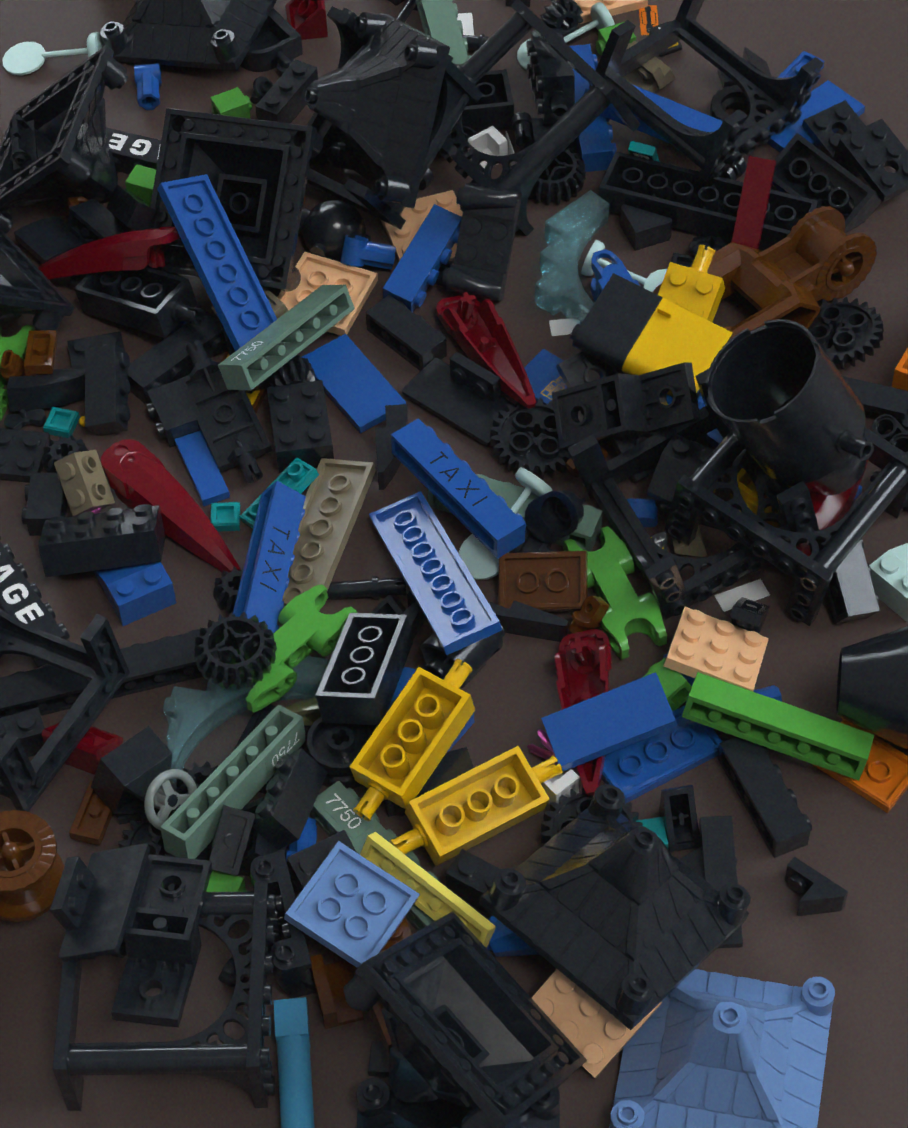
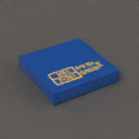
M542 349L524 369L535 394L536 403L541 397L543 404L547 405L552 400V392L566 389L567 386L556 368V365L564 360L545 349Z

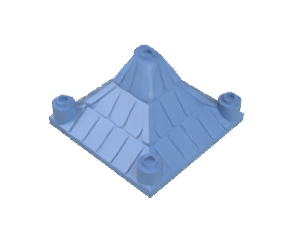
M695 969L661 1001L663 1002L661 1006L623 1047L609 1128H817L831 1013L835 997L834 986L823 977L809 978L803 984V987Z

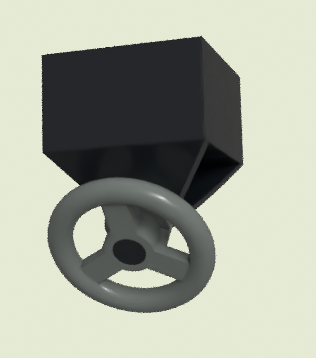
M148 726L100 759L91 788L114 814L145 812L149 822L155 828L161 830L160 827L167 820L170 812L179 805H182L197 789V786L187 772L180 769H171L173 753ZM170 779L182 780L187 786L188 794H179L174 791ZM160 809L158 814L156 815L155 810Z

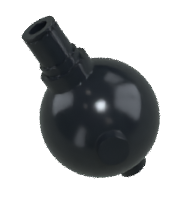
M328 200L319 203L312 210L302 209L298 234L303 235L305 245L311 254L340 262L345 235H348L349 238H356L355 235L371 241V236L366 234V227L361 214L349 203L340 200Z

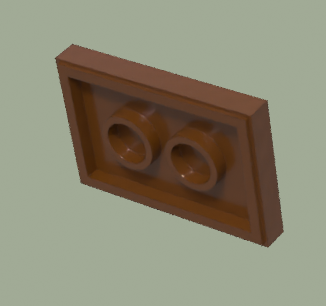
M587 551L506 553L499 558L498 605L509 609L515 600L544 612L580 611L584 600L588 597Z

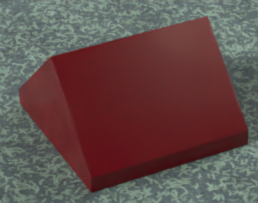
M290 0L285 5L287 22L301 35L302 40L328 37L324 0Z
M59 723L43 729L42 738L44 743ZM91 726L64 764L95 775L100 759L120 746L124 738Z

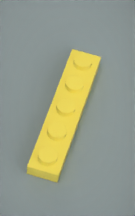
M377 832L367 836L360 854L362 857L418 892L420 895L414 905L434 921L453 911L487 948L496 928L493 923Z

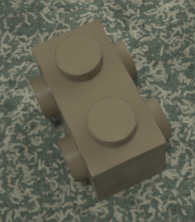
M96 450L75 452L54 462L58 478L73 516L83 512H91L97 508L103 509L115 503Z

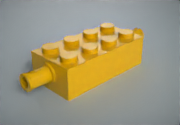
M699 245L692 267L670 262L658 295L713 323L725 290L723 278L707 273L716 251L710 247H707V250H705V245Z
M456 659L444 679L435 676L421 667H418L349 766L355 781L368 788L357 806L353 809L354 813L360 818L364 815V820L370 821L384 799L390 800L406 809L408 802L417 797L475 711L471 695L460 689L468 675L473 671L469 664L464 662L461 665L462 660Z
M516 746L409 801L405 814L413 829L395 839L389 840V843L403 854H407L420 846L424 847L436 867L457 856L462 849L468 850L543 811L550 799L541 784L557 775H561L563 773L560 763L555 766L558 760L555 756H552L531 768L520 747Z

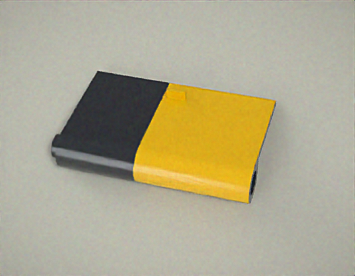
M613 273L582 324L575 325L570 339L573 340V347L630 375H642L684 362L692 363L698 400L701 393L695 376L710 368L714 358L730 340L733 333ZM669 390L667 395L673 397L672 391Z

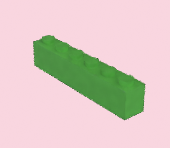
M699 672L696 674L682 717L856 780H859L862 775L875 736L874 734Z

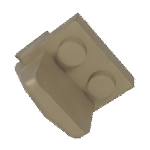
M634 40L631 44L629 43L627 49L635 45L637 42ZM657 57L652 58L623 77L632 85L652 93L659 89L661 90L676 79L671 68Z

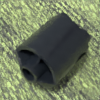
M502 627L501 631L446 655L433 632L420 646V658L425 665V670L441 679H444L456 659L462 660L461 665L464 662L469 664L473 671L460 687L462 689L486 665L487 660L502 648V637L506 633Z

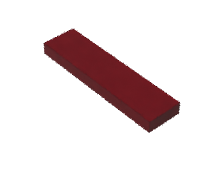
M749 156L732 242L759 249L777 161Z

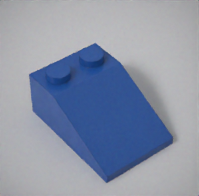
M161 562L93 571L123 626L177 603L173 583Z

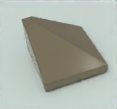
M698 526L695 539L689 546L681 540H676L672 537L675 554L707 556L700 526Z

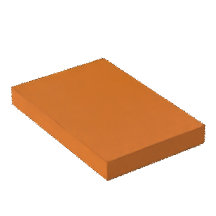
M843 719L842 722H841V723L846 724V725H849V726H851V727H854V728L863 730V731H865V732L871 733V732H869V731H867V730H865V729H863V728H860V727H858V726H856V725H854V724H852V723H850V722H848V721H846V720H844V719ZM876 735L874 736L867 763L859 780L812 764L886 813L892 809L908 789V756Z

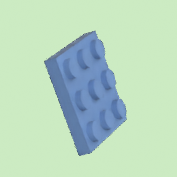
M338 841L285 913L284 920L358 968L363 962L383 950L420 894Z

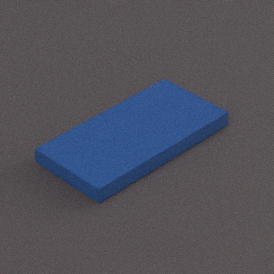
M827 80L810 92L812 94L810 99L800 110L802 112L800 119L793 125L791 123L787 125L781 134L773 135L767 143L781 152L795 134L798 133L814 146H817L802 127L804 119L844 100L847 101L859 117L864 113L865 105ZM838 128L832 129L834 133L840 130Z
M346 334L301 357L308 358L315 372V381H323L324 392L360 434L386 420L385 405L406 404V401Z
M656 672L541 718L562 771L569 770L678 726Z
M684 705L673 711L678 726L606 754L601 778L606 785H613L624 793L626 804L718 756L719 743L722 740L713 728L683 718Z

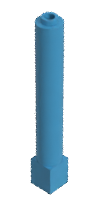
M307 998L273 1000L281 1128H315Z

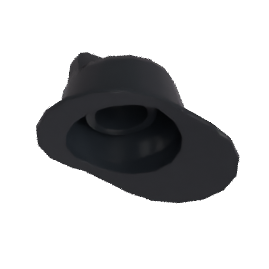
M568 490L550 491L528 504L525 511L527 528L540 541L547 543L557 541L577 529L584 516L583 504L586 500L585 498L579 499L576 494Z

